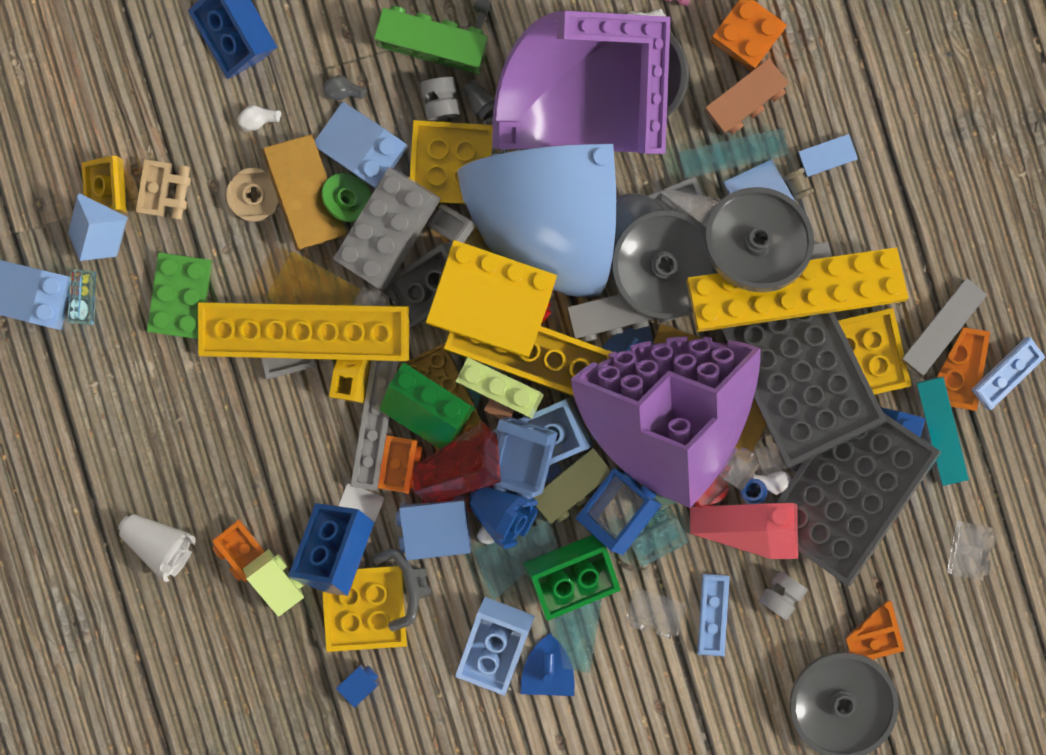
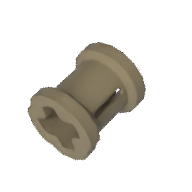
M804 168L782 177L784 182H787L795 201L815 192L813 188L809 187L804 177Z

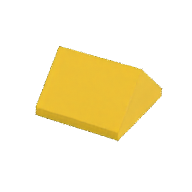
M108 156L82 162L84 196L118 213H127L123 159L118 156Z

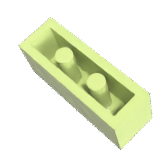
M468 357L456 380L458 384L530 419L533 418L544 396L541 392Z

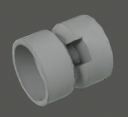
M454 77L435 78L420 83L423 99L428 101L424 105L427 121L445 120L461 115L458 99L453 97L457 93Z
M779 570L771 581L773 587L766 589L758 601L785 620H788L795 610L794 603L800 602L808 589Z

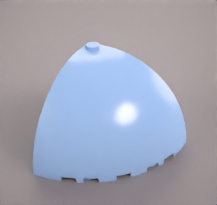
M613 144L566 145L513 151L482 158L458 169L460 190L463 201L466 203L472 217L471 221L476 224L484 238L483 241L494 254L556 274L557 277L553 290L565 293V295L596 298L601 295L610 273L616 230V178Z

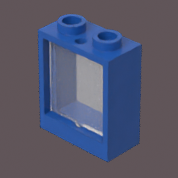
M613 468L575 519L610 551L624 555L662 504L655 499L657 495L655 492L645 486L642 487L625 471Z

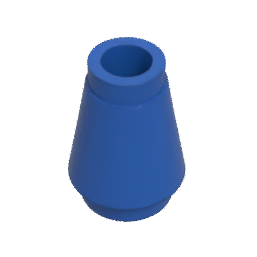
M750 479L742 485L741 497L748 504H765L767 501V487L759 479Z

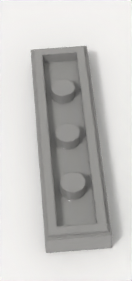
M968 278L964 279L901 358V361L920 377L924 376L987 294Z

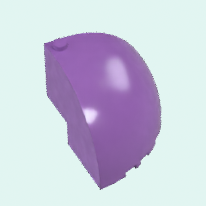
M687 337L666 338V343L651 345L650 341L630 346V351L612 352L608 354L609 359L599 364L593 362L571 379L575 401L586 426L595 440L622 470L653 492L691 508L720 474L740 438L756 391L761 348L729 340L728 344L712 342V337H704L703 339L687 341Z

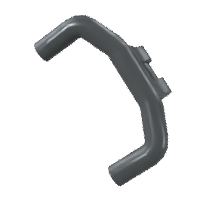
M390 548L374 554L373 561L378 565L394 559L403 572L409 598L406 616L388 623L389 629L393 632L413 624L417 617L419 599L429 597L432 593L430 587L427 586L426 569H412L411 564L400 550Z

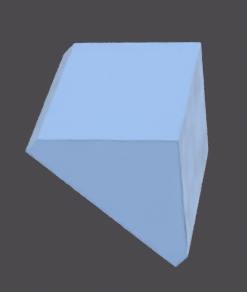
M80 193L76 199L68 231L79 260L116 257L128 217Z

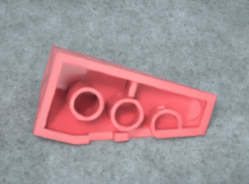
M770 503L691 507L690 534L769 559H798L797 504Z

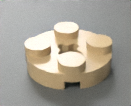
M259 168L241 170L227 187L226 197L229 207L238 217L249 222L266 220L276 213L280 204L269 173ZM251 188H256L257 192H261V197L257 198V202H252L251 198L246 196L247 193H251Z

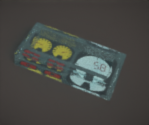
M71 269L68 323L94 325L97 272Z

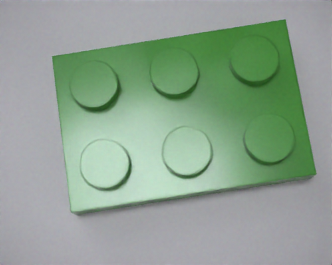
M158 253L147 332L198 339V303L207 302L212 260Z

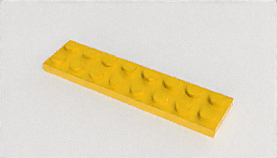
M897 247L810 260L806 269L796 281L772 292H752L738 288L726 281L719 273L688 277L686 280L697 332L905 302L909 298Z
M199 302L198 356L408 361L409 306Z

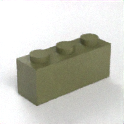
M591 447L544 485L543 493L533 497L538 501V505L535 506L550 524L554 521L559 524L570 515L568 510L576 504L579 507L591 497L588 493L596 487L599 488L611 470Z

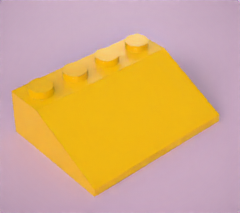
M454 240L449 249L426 324L529 358L557 275Z

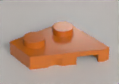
M891 600L885 601L845 637L848 651L863 654L871 659L905 651Z

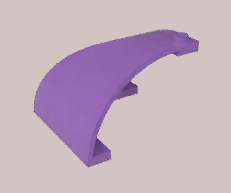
M558 11L547 14L535 21L516 41L503 66L494 102L492 148L534 149L566 145L613 144V149L617 152L665 154L671 17Z

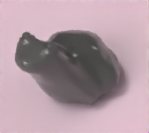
M342 75L331 77L323 84L324 96L330 100H343L349 96L363 99L367 94V89L353 84Z

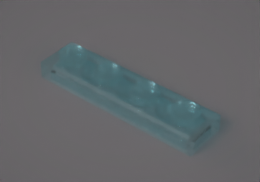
M781 128L682 151L678 154L684 179L787 156L789 151L784 130Z

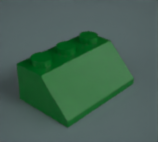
M403 362L390 382L379 410L447 453L475 410V407Z
M593 534L523 563L530 585L546 621L621 591L607 547Z

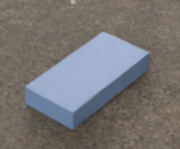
M849 134L798 152L806 178L858 159Z

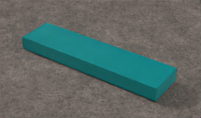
M944 376L917 382L932 446L941 451L936 462L942 485L946 486L968 481L969 475Z

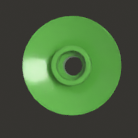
M346 173L335 174L328 178L322 187L321 193L326 209L334 217L345 222H356L372 196L370 189L361 179Z

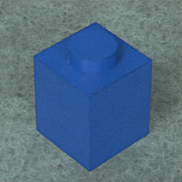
M360 664L336 689L355 708L379 685V682L376 680L379 676L369 665L364 667Z

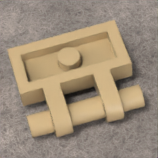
M144 159L136 212L164 217L165 207L173 208L171 218L182 220L183 210H186L187 202L185 201L187 186H190L191 178H189L190 167L180 165L179 174L172 175L171 163ZM169 183L177 184L174 199L167 198Z

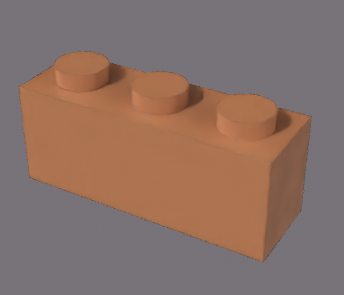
M767 59L704 109V112L723 136L728 132L733 135L744 126L742 123L744 119L748 116L754 119L765 110L763 105L770 99L776 102L786 94L784 88L789 83L773 62Z

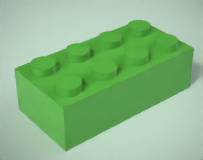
M390 6V9H382L374 38L378 48L469 73L481 74L488 48V36L483 35V30L468 27L467 31L457 28V23L448 20H442V23L431 21L432 17L423 13H416V16L405 14L406 10L397 6Z

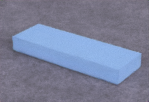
M1025 337L971 390L986 410H992L1045 356L1031 337Z
M702 574L698 655L725 656L729 575Z

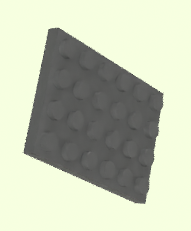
M834 312L722 328L727 341L733 340L761 348L760 368L754 398L788 468L887 422Z
M885 413L886 423L804 461L776 502L797 504L798 551L847 586L852 585L941 454L940 450Z

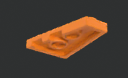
M964 327L937 377L944 376L951 407L977 411L979 399L971 389L983 379L990 331Z

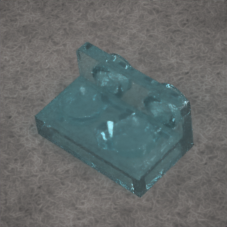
M671 507L657 510L631 544V547L641 567L689 543L673 510Z

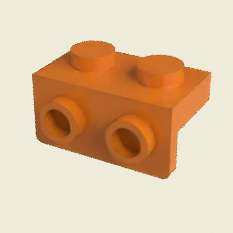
M386 435L378 482L379 489L406 494L410 493L411 488L416 489L418 473L413 472L415 462L420 463L422 447L418 446V440Z
M240 519L212 540L215 545L212 549L221 560L225 558L232 566L229 570L238 581L242 579L246 583L248 580L243 568L265 552L263 547Z

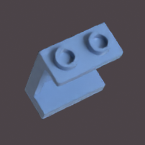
M510 416L499 419L497 430L501 431V436L492 472L486 476L485 482L491 483L494 489L502 491L509 489L527 498L542 494L558 432Z
M465 495L454 496V500L412 505H407V502L401 503L399 511H396L397 527L402 526L403 536L399 537L400 551L402 553L405 552L406 560L471 553L472 545Z

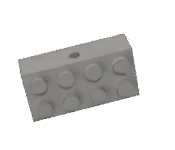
M389 167L333 259L376 288L386 289L441 198L400 171Z

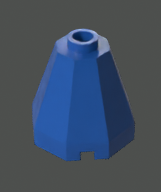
M484 485L480 488L477 487L470 496V509L494 542L503 549L515 547L518 543L515 538L518 535L524 537L528 533L538 514V509L534 507L538 505L536 499L518 495L514 491H502L494 489L492 486Z

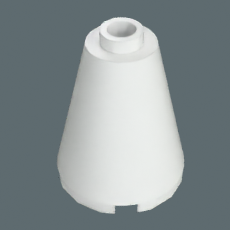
M135 514L130 517H124L118 527L121 539L165 582L170 581L167 578L169 575L175 577L181 571L192 553L188 550L190 543L195 545L196 542L195 537L190 533Z

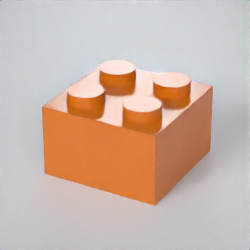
M739 0L713 34L710 42L752 72L780 37L787 24L755 0Z

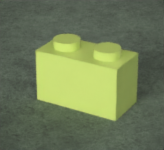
M268 549L245 566L243 570L246 579L279 617L304 598L301 590L304 585L289 578V573L286 571L288 567L286 562L279 554L274 556Z

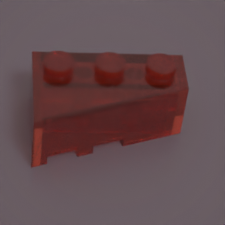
M480 422L413 467L414 492L429 503L442 501L500 483L501 474L497 434L486 424Z

